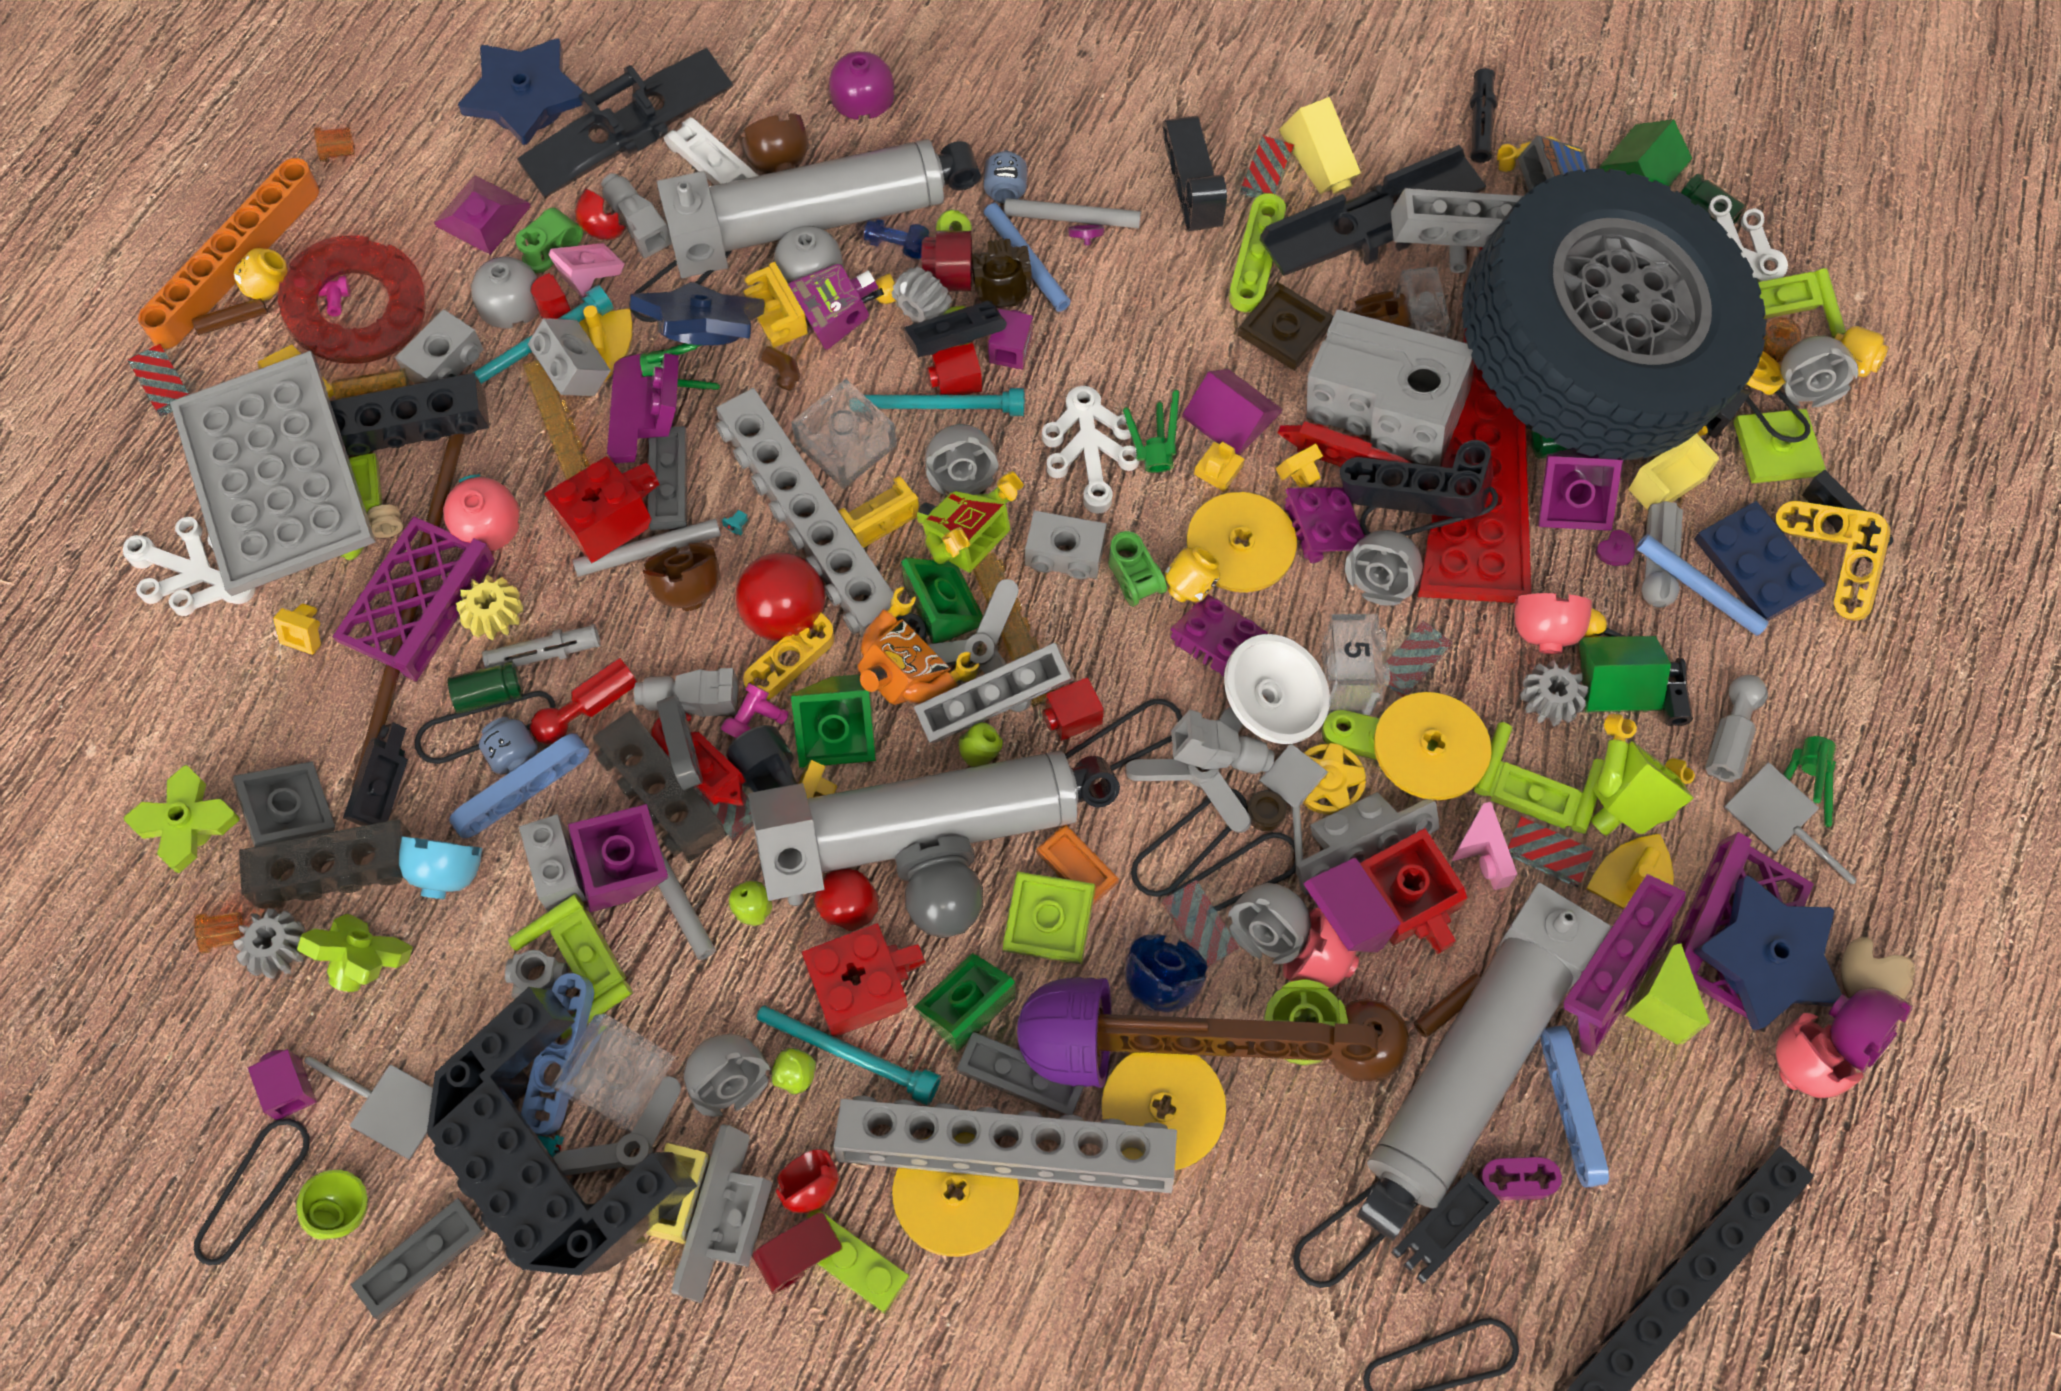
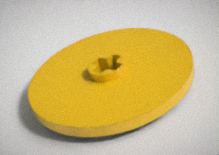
M1231 492L1212 498L1196 511L1188 527L1186 544L1187 548L1192 549L1196 546L1202 547L1218 560L1219 565L1217 568L1220 572V578L1215 586L1228 591L1245 593L1263 590L1282 579L1290 569L1295 558L1297 537L1289 516L1276 503L1253 493ZM1236 537H1239L1242 541L1248 539V545L1246 547L1242 543L1235 545Z
M1420 692L1398 699L1384 711L1375 730L1374 751L1382 771L1397 787L1423 799L1447 800L1467 793L1483 778L1491 759V741L1484 723L1469 706L1448 695ZM1431 740L1438 742L1437 748L1434 751L1427 749L1428 743Z
M1133 1052L1114 1068L1103 1091L1101 1108L1103 1120L1118 1119L1124 1121L1126 1125L1143 1126L1146 1123H1161L1166 1125L1168 1129L1177 1130L1175 1170L1189 1167L1201 1160L1214 1147L1223 1130L1226 1117L1224 1091L1213 1069L1198 1055ZM1163 1096L1171 1099L1170 1106L1175 1108L1174 1115L1166 1114L1164 1119H1160L1156 1116L1157 1109L1152 1107V1102L1154 1100L1160 1102ZM1133 1147L1126 1148L1121 1152L1124 1157L1130 1160H1136L1143 1156L1139 1149Z
M962 1132L954 1140L960 1144H967L973 1141L975 1136L969 1132ZM897 1168L893 1182L892 1198L896 1217L902 1229L911 1240L932 1253L958 1257L971 1255L988 1248L1006 1232L1017 1210L1019 1187L1018 1179ZM953 1184L956 1188L962 1185L965 1186L963 1189L964 1198L959 1201L956 1197H951L948 1200L949 1185Z

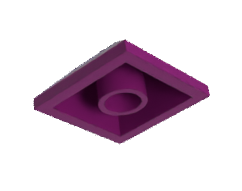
M474 175L434 221V224L439 229L491 255L531 206L529 202Z
M1576 448L1547 454L1538 526L1612 531L1623 463L1621 457L1616 460L1599 458V454L1589 456L1576 452Z

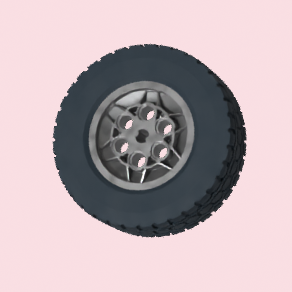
M1581 169L1566 172L1564 175L1559 174L1532 188L1511 208L1479 252L1468 274L1462 301V307L1464 308L1462 311L1463 328H1467L1465 337L1468 348L1473 350L1471 356L1478 370H1482L1483 379L1491 390L1494 389L1497 392L1495 396L1507 409L1511 408L1514 411L1513 415L1525 425L1529 423L1533 426L1532 430L1547 439L1549 437L1554 439V443L1567 449L1576 448V452L1589 456L1599 454V458L1614 460L1619 457L1622 460L1639 459L1642 456L1647 458L1659 455L1681 445L1698 433L1748 383L1760 361L1759 358L1763 352L1764 337L1766 335V320L1763 319L1766 312L1764 300L1760 298L1762 292L1757 278L1752 276L1754 273L1747 258L1742 257L1741 253L1743 251L1735 240L1727 236L1728 232L1717 220L1713 221L1707 211L1698 204L1695 206L1691 203L1690 198L1678 191H1671V187L1656 180L1651 182L1648 177L1635 173L1627 175L1626 171L1609 169L1607 172L1604 169H1587L1583 172Z

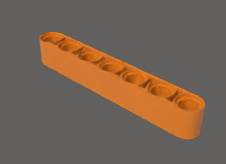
M290 158L281 163L141 309L138 314V322L155 346L161 344L163 349H169L179 344L194 328L192 319L206 315L236 284L233 273L236 265L254 248L269 249L317 198L320 189L307 162L300 158Z

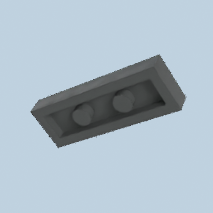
M685 426L671 427L668 437L649 438V466L656 474L660 484L648 493V512L652 518L649 524L650 530L687 527V431Z
M972 1032L957 1067L958 1074L1061 1116L1074 1114L1084 1090V1086L1059 1084L1043 1078L1028 1065L1021 1051L975 1032Z
M457 1198L350 1285L372 1316L377 1320H381L485 1235L486 1232L462 1200Z

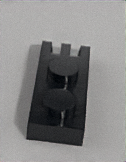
M985 301L904 327L906 341L919 358L1000 332L1006 328L1007 323L991 301Z
M1826 470L1815 476L1802 494L1808 503L1867 511ZM1830 515L1825 518L1834 527L1836 533L1842 529L1843 520L1841 516ZM1871 521L1869 527H1862L1861 532L1867 535L1866 546L1857 544L1856 550L1866 549L1877 553L1878 548H1872L1870 541L1873 534H1880L1881 529L1875 525V521ZM1891 534L1887 548H1889L1894 541L1893 536ZM1864 557L1867 561L1872 562L1870 558Z
M1469 1171L1443 1197L1438 1207L1433 1208L1391 1253L1396 1258H1399L1409 1247L1414 1254L1403 1266L1410 1272L1422 1260L1427 1266L1418 1273L1416 1279L1423 1284L1501 1202Z

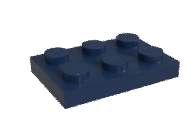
M1757 501L1698 532L1694 538L1744 603L1767 621L1816 595L1826 586Z

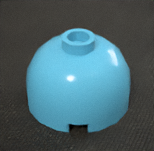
M402 836L399 850V867L402 876L409 884L422 888L421 896L445 899L446 892L461 891L469 886L476 877L483 848Z

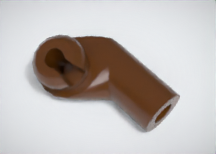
M767 346L762 353L761 361L777 369L778 373H780L776 380L777 386L788 391L793 390L796 381H799L801 377L796 360L771 346Z

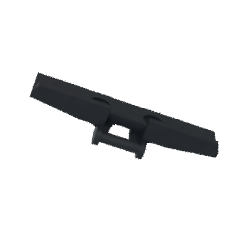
M707 48L659 71L644 81L636 70L629 65L624 68V74L590 94L586 91L580 93L579 99L587 114L518 157L517 161L543 197L546 198L617 155L622 154L627 159L661 139L668 133V125L733 87V83ZM628 87H633L632 102L615 113L610 108L602 111L598 108L599 104ZM657 96L661 98L664 106L659 110H655L648 97ZM594 129H602L607 132L609 137L603 143H596L590 139L589 134Z
M1457 145L1386 175L1382 185L1377 184L1371 187L1370 192L1346 201L1344 194H1341L1265 227L1260 235V241L1283 276L1337 257L1353 249L1355 251L1363 249L1365 254L1363 258L1364 264L1369 265L1377 261L1378 247L1394 240L1391 210L1405 188L1479 193L1486 189V185L1465 158L1462 147ZM1396 243L1397 251H1402L1410 246V243Z

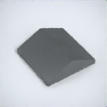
M313 761L233 776L232 781L254 847L294 848L335 830V824Z

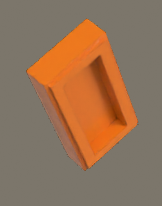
M1063 825L1036 848V853L1060 878L1095 884L1096 890L1093 905L1119 882V878L1067 825Z

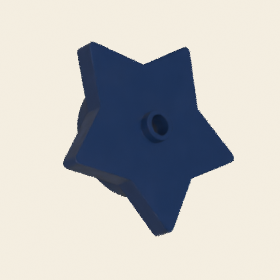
M558 38L521 52L482 45L480 47L482 78L458 103L463 116L494 120L501 127L510 130L523 145H527L538 130L553 123L562 112L583 106L579 99V94L584 91L563 73V49Z
M694 282L687 283L672 292L636 293L630 296V309L657 319V330L661 335L674 341L693 345H724L735 342L740 337L751 338L750 320L764 314L765 304L763 299L721 294Z
M1745 876L1739 879L1736 884L1730 921L1721 931L1696 947L1694 953L1720 971L1730 987L1739 994L1752 1030L1756 1031L1765 1028L1793 1003L1832 1007L1842 995L1824 955L1834 909L1831 907L1786 906L1752 877Z

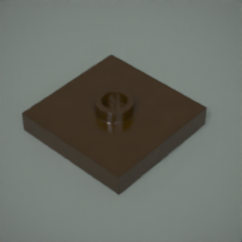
M1277 282L1239 326L1237 335L1295 371L1327 333L1334 316Z

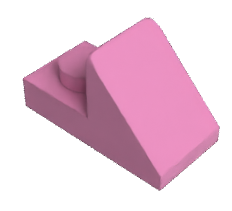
M604 243L555 248L549 252V256L562 278L582 298L587 296L586 292L591 289L594 278L620 275L624 267V263Z
M1487 802L1483 803L1452 861L1481 854L1479 863L1485 879H1490L1493 889L1498 890L1509 887L1517 876V871L1492 803Z

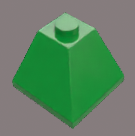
M861 674L831 676L791 693L799 768L806 767L811 760L824 766L876 761L871 692L862 687L860 682Z

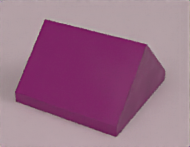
M1222 369L1207 373L1184 410L1182 417L1216 443L1220 444L1223 441L1235 448V454L1240 456L1282 413L1283 409L1231 370Z
M1356 858L1310 878L1304 883V886L1348 951L1379 952L1401 924Z

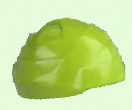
M327 1170L311 1177L302 1186L296 1200L299 1224L308 1235L320 1240L336 1239L353 1232L362 1223L368 1209V1197L364 1184L358 1177L344 1170Z

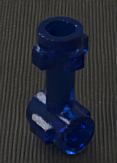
M876 219V221H867L864 230V240L869 241L870 245L879 246L882 241L904 246L903 253L906 256L920 259L922 258V240L925 237H930V232L926 227L919 224L910 225L908 232L885 227V220Z

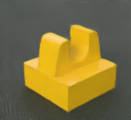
M1214 441L1195 466L1194 475L1225 492L1242 469L1245 459L1235 454V448L1223 441L1220 444Z
M1314 444L1286 459L1275 469L1282 481L1292 476L1299 488H1307L1321 479L1315 462L1322 458L1323 455L1318 446Z
M301 603L293 611L281 608L273 617L279 643L313 655L321 646L318 632L320 621L312 618L316 614L317 608Z
M813 760L805 767L798 784H804L807 799L834 794L838 786L821 777L826 766Z

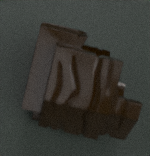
M995 239L994 242L992 240L988 241V252L972 254L975 291L979 294L980 302L991 301L996 308L1017 306L1030 297L1032 270L1028 245L1021 247L1011 246L1010 239H999V241Z

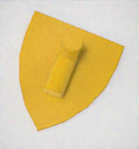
M590 305L584 308L585 319L580 321L579 324L611 370L605 379L606 381L613 374L615 362L626 357L632 341L633 328L631 309L610 311L601 316L598 314L597 308Z
M1661 834L1638 837L1620 845L1604 858L1594 872L1586 889L1624 910L1647 874L1673 886L1674 873L1671 858Z

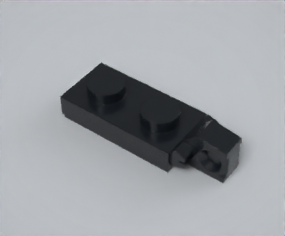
M394 722L382 725L378 737L370 740L343 816L344 819L375 832H381L386 829L408 761L405 758V750L400 749L407 728Z

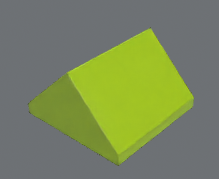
M1681 944L1673 945L1649 968L1625 1014L1677 1045L1686 1043L1710 1024Z

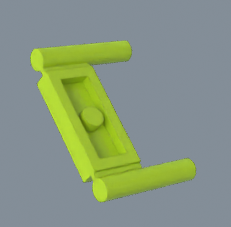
M1827 268L1819 269L1815 272L1758 282L1762 292L1760 298L1764 300L1766 312L1763 319L1813 310L1823 305L1832 338H1835L1837 333L1845 334L1846 329Z
M1499 722L1491 740L1489 766L1483 778L1475 786L1474 792L1482 796H1491L1490 801L1565 829L1568 826L1577 833H1586L1598 799L1593 791V787L1599 779L1605 760H1593L1584 790L1581 792L1578 789L1513 764L1502 762L1501 759L1508 743L1512 726Z
M576 893L508 938L511 947L515 951H519L550 930L572 973L588 978L593 985L594 998L588 1023L633 994L630 985L625 981L627 978L592 915L589 911L585 910L583 901ZM571 1026L560 1035L563 1039L572 1035Z

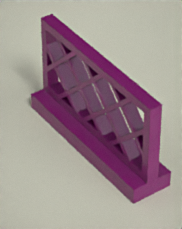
M413 516L332 637L336 642L399 670L404 677L417 682L460 616L456 609V603L463 600L460 596V590H471L472 579L480 584L494 564L495 559L487 544L473 538L471 543L461 541L450 532ZM419 530L431 535L433 544L412 550L411 541ZM453 547L464 550L458 560L444 564L441 551ZM435 553L439 566L418 572L415 559ZM410 561L413 574L392 580L391 571L394 566ZM441 575L443 584L439 590L424 594L421 581ZM415 582L419 596L398 602L395 589ZM389 591L393 604L372 610L370 602L374 596ZM421 605L423 614L420 619L404 625L401 611ZM395 613L399 627L378 633L375 619ZM369 621L372 635L360 639L348 636L355 625ZM401 635L403 644L395 656L383 652L381 641Z
M1737 832L1719 841L1674 945H1682L1698 990L1747 1018L1742 1001L1738 999L1736 992L1726 982L1720 971L1717 970L1720 981L1714 983L1697 975L1703 959L1694 953V949L1712 937L1717 927L1727 925L1730 921L1732 908L1729 899L1731 894L1735 893L1737 881L1746 876L1743 867L1747 859L1757 864L1763 880L1757 882L1761 886L1766 885L1767 890L1781 902L1783 901L1776 882L1784 880L1798 889L1793 902L1786 903V906L1804 907L1814 883L1750 846L1752 839Z
M1647 874L1563 1002L1564 1009L1578 1017L1581 1052L1592 1057L1673 932L1672 920L1685 901V891Z

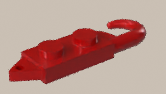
M1304 421L1302 425H1280L1277 432L1296 446L1298 453L1316 444L1323 455L1319 460L1339 467L1347 460L1355 457L1410 463L1401 456L1372 447V443L1366 442L1358 436H1348L1330 430L1322 424H1312Z
M685 712L688 722L691 721L692 716ZM659 717L652 726L651 737L654 744L670 759ZM699 731L691 732L703 778V783L696 787L714 805L722 802L743 806L742 784L746 781L741 772Z

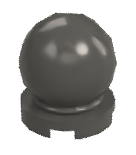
M961 836L939 837L938 846L920 850L919 843H916L895 856L898 877L909 881L905 889V908L916 927L926 934L943 939L965 933L976 922L983 909V886L977 874L968 867L975 860L974 849L971 847L969 839Z

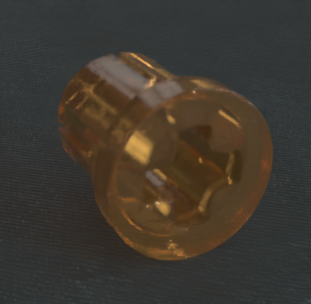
M314 127L320 162H326L331 157L355 155L354 141L350 128L323 130L322 127Z
M1785 317L1774 318L1767 324L1763 351L1770 355L1777 363L1783 361L1787 351L1800 341L1802 332L1798 324Z
M241 912L208 916L206 913L195 915V937L201 954L211 953L212 948L234 945L233 941L244 937L238 926L244 925Z

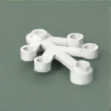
M1724 195L1714 197L1708 207L1709 214L1728 232L1727 236L1733 238L1743 251L1741 253L1742 257L1747 258L1754 271L1752 274L1753 278H1757L1759 282L1782 278L1787 272L1788 262L1782 252L1770 248L1762 227L1764 214L1758 209H1750L1745 212L1741 219L1742 228L1750 234L1755 252L1742 247L1729 213L1732 207L1731 200ZM1722 202L1725 204L1726 210L1724 212H1717L1714 209V204ZM1751 215L1756 216L1759 223L1758 225L1751 226L1747 223L1746 218ZM1767 260L1773 261L1776 264V269L1773 271L1766 270L1764 262Z
M1078 386L1067 394V410L1056 422L1047 423L1042 429L1043 443L1048 447H1057L1063 442L1064 433L1077 420H1079L1080 425L1078 434L1061 453H1054L1048 457L1047 473L1053 478L1064 477L1068 472L1069 465L1084 451L1089 484L1084 489L1083 504L1088 511L1100 514L1106 512L1111 507L1113 492L1111 487L1103 482L1099 450L1116 460L1119 466L1126 471L1136 469L1139 461H1137L1136 448L1134 446L1122 447L1095 429L1094 419L1111 428L1113 434L1118 439L1127 440L1131 438L1129 429L1121 430L1118 428L1120 425H1127L1125 416H1117L1101 405V397L1095 389L1088 386ZM1078 400H1088L1089 402L1080 403ZM1050 432H1056L1059 434L1055 438L1047 436V434ZM1131 455L1135 459L1133 461H1126L1123 457ZM1061 463L1063 467L1055 469L1051 465ZM1098 491L1104 493V495L1097 497L1092 493Z
M192 517L181 518L175 526L177 534L185 541L190 560L158 549L146 536H131L124 543L123 555L132 566L142 569L156 564L180 573L159 582L153 578H146L140 581L136 588L137 594L148 604L157 603L164 596L172 594L169 599L171 608L178 615L187 616L193 613L196 608L221 599L228 603L243 604L249 601L255 593V588L234 596L229 595L225 591L220 571L210 568L201 540L202 527ZM194 526L190 532L184 533L186 528ZM208 536V544L213 549L210 537ZM202 582L213 585L192 595L188 591L183 590ZM155 587L151 594L145 595L148 589ZM188 599L184 606L178 607L182 600Z

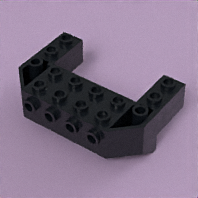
M528 987L435 1071L427 1134L435 1144L433 1149L436 1156L444 1164L451 1167L458 1177L457 1185L459 1189L477 1204L482 1212L480 1216L483 1223L489 1230L498 1234L506 1246L504 1249L506 1256L514 1265L521 1267L522 1270L578 1276L606 1272L642 1248L648 1242L643 1235L693 1191L697 1184L673 1152H652L597 1203L586 1204L514 1105L527 1090L529 1078L523 1069L575 1022L552 990Z

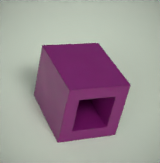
M998 309L1007 325L1004 330L990 336L988 343L989 363L1023 370L1033 337V316L1018 310Z
M290 1050L268 1052L259 1059L260 1062L248 1067L263 1112L275 1120L283 1119L317 1103L301 1058Z

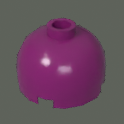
M868 51L847 53L839 58L830 72L828 88L832 105L840 114L848 118L859 119V115H869L870 119L878 117L886 112L894 101L895 85L890 68L876 54Z
M1878 988L1859 990L1850 999L1845 995H1841L1828 1013L1835 1018L1830 1028L1831 1042L1846 1062L1860 1072L1865 1073L1867 1066L1870 1068L1878 1060L1898 1034L1896 1033L1898 1026L1895 1024L1899 1020L1905 1023L1913 1006L1899 996Z

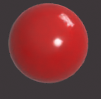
M770 553L752 561L742 572L735 591L736 608L743 623L754 634L766 640L779 642L784 637L798 636L799 632L807 628L811 630L814 627V621L824 610L825 589L820 575L805 559L790 553Z

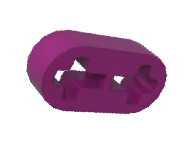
M1499 1158L1491 1160L1481 1169L1478 1180L1498 1200H1529L1548 1198L1556 1192L1562 1183V1174L1556 1163L1548 1158ZM1538 1168H1541L1542 1174L1550 1176L1551 1181L1546 1183L1544 1188L1541 1189L1538 1181H1525L1524 1176H1531L1537 1172ZM1496 1169H1499L1501 1176L1515 1177V1181L1506 1183L1502 1186V1190H1498L1497 1183L1490 1182L1489 1177L1496 1172Z

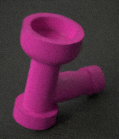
M339 276L338 280L316 283H311L306 277L294 279L296 296L300 306L312 304L314 297L327 296V313L333 317L341 315V295L342 297H350L351 295L347 276Z
M748 683L745 689L748 693L735 718H727L720 729L737 738L751 729L748 725L755 712L774 719L775 722L781 725L785 723L789 712L783 708L779 709L767 701L768 692Z

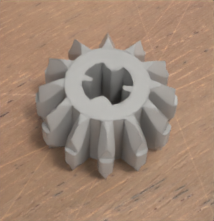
M918 266L903 272L893 285V291L891 292L896 300V306L901 308L904 315H908L912 322L915 323L943 315L952 303L951 297L947 294L948 289L942 286L940 279H936L930 271L925 272L923 268Z
M1555 660L1549 662L1547 667L1539 663L1532 670V674L1526 675L1522 682L1524 689L1520 694V700L1528 702L1525 708L1526 713L1537 712L1539 714L1537 717L1538 724L1546 718L1550 719L1553 727L1559 725L1562 720L1567 723L1572 722L1577 716L1576 713L1582 712L1586 706V701L1583 698L1588 693V687L1580 684L1583 679L1582 673L1574 675L1570 673V663L1562 669L1558 667Z
M268 908L263 918L258 914L251 913L253 923L249 927L238 925L239 931L244 934V937L233 941L234 947L240 951L236 956L238 962L243 966H247V970L254 976H259L263 973L267 978L275 979L279 969L285 974H291L289 963L292 960L303 962V956L297 952V947L301 934L305 932L304 925L299 921H295L294 916L287 911L279 914L275 909Z

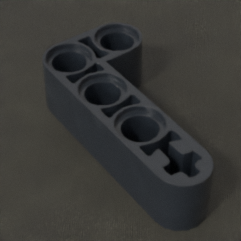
M1196 115L1164 120V144L1188 232L1222 227L1227 204L1226 183L1222 174L1214 175L1199 117Z
M1470 440L1460 446L1453 468L1362 457L1351 458L1344 462L1340 468V478L1344 493L1353 504L1462 519H1471L1483 512L1494 474L1491 450L1485 442L1480 440Z

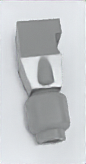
M616 173L607 175L601 183L603 188L602 195L613 211L621 215V219L631 238L635 239L637 249L642 257L645 259L671 245L672 241L667 224L653 207V204L639 196L627 178Z
M720 668L719 671L699 669L677 675L675 680L671 676H649L643 682L635 683L634 700L636 705H643L649 711H658L657 701L676 694L684 711L701 717L736 716L738 711L739 681L733 668Z
M1189 709L1171 730L1173 759L1202 769L1228 768L1231 765L1234 769L1250 774H1258L1261 771L1268 772L1274 762L1273 750L1268 749V746L1263 741L1248 736H1238L1237 731L1219 720L1202 718L1200 712Z

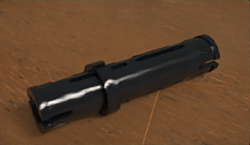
M1481 68L1474 73V94L1470 98V108L1473 110L1470 158L1476 163H1485L1492 158L1493 110L1497 105V97L1494 94L1495 72L1489 68ZM1483 96H1485L1484 107H1482V97H1483ZM1481 124H1484L1483 135H1481Z

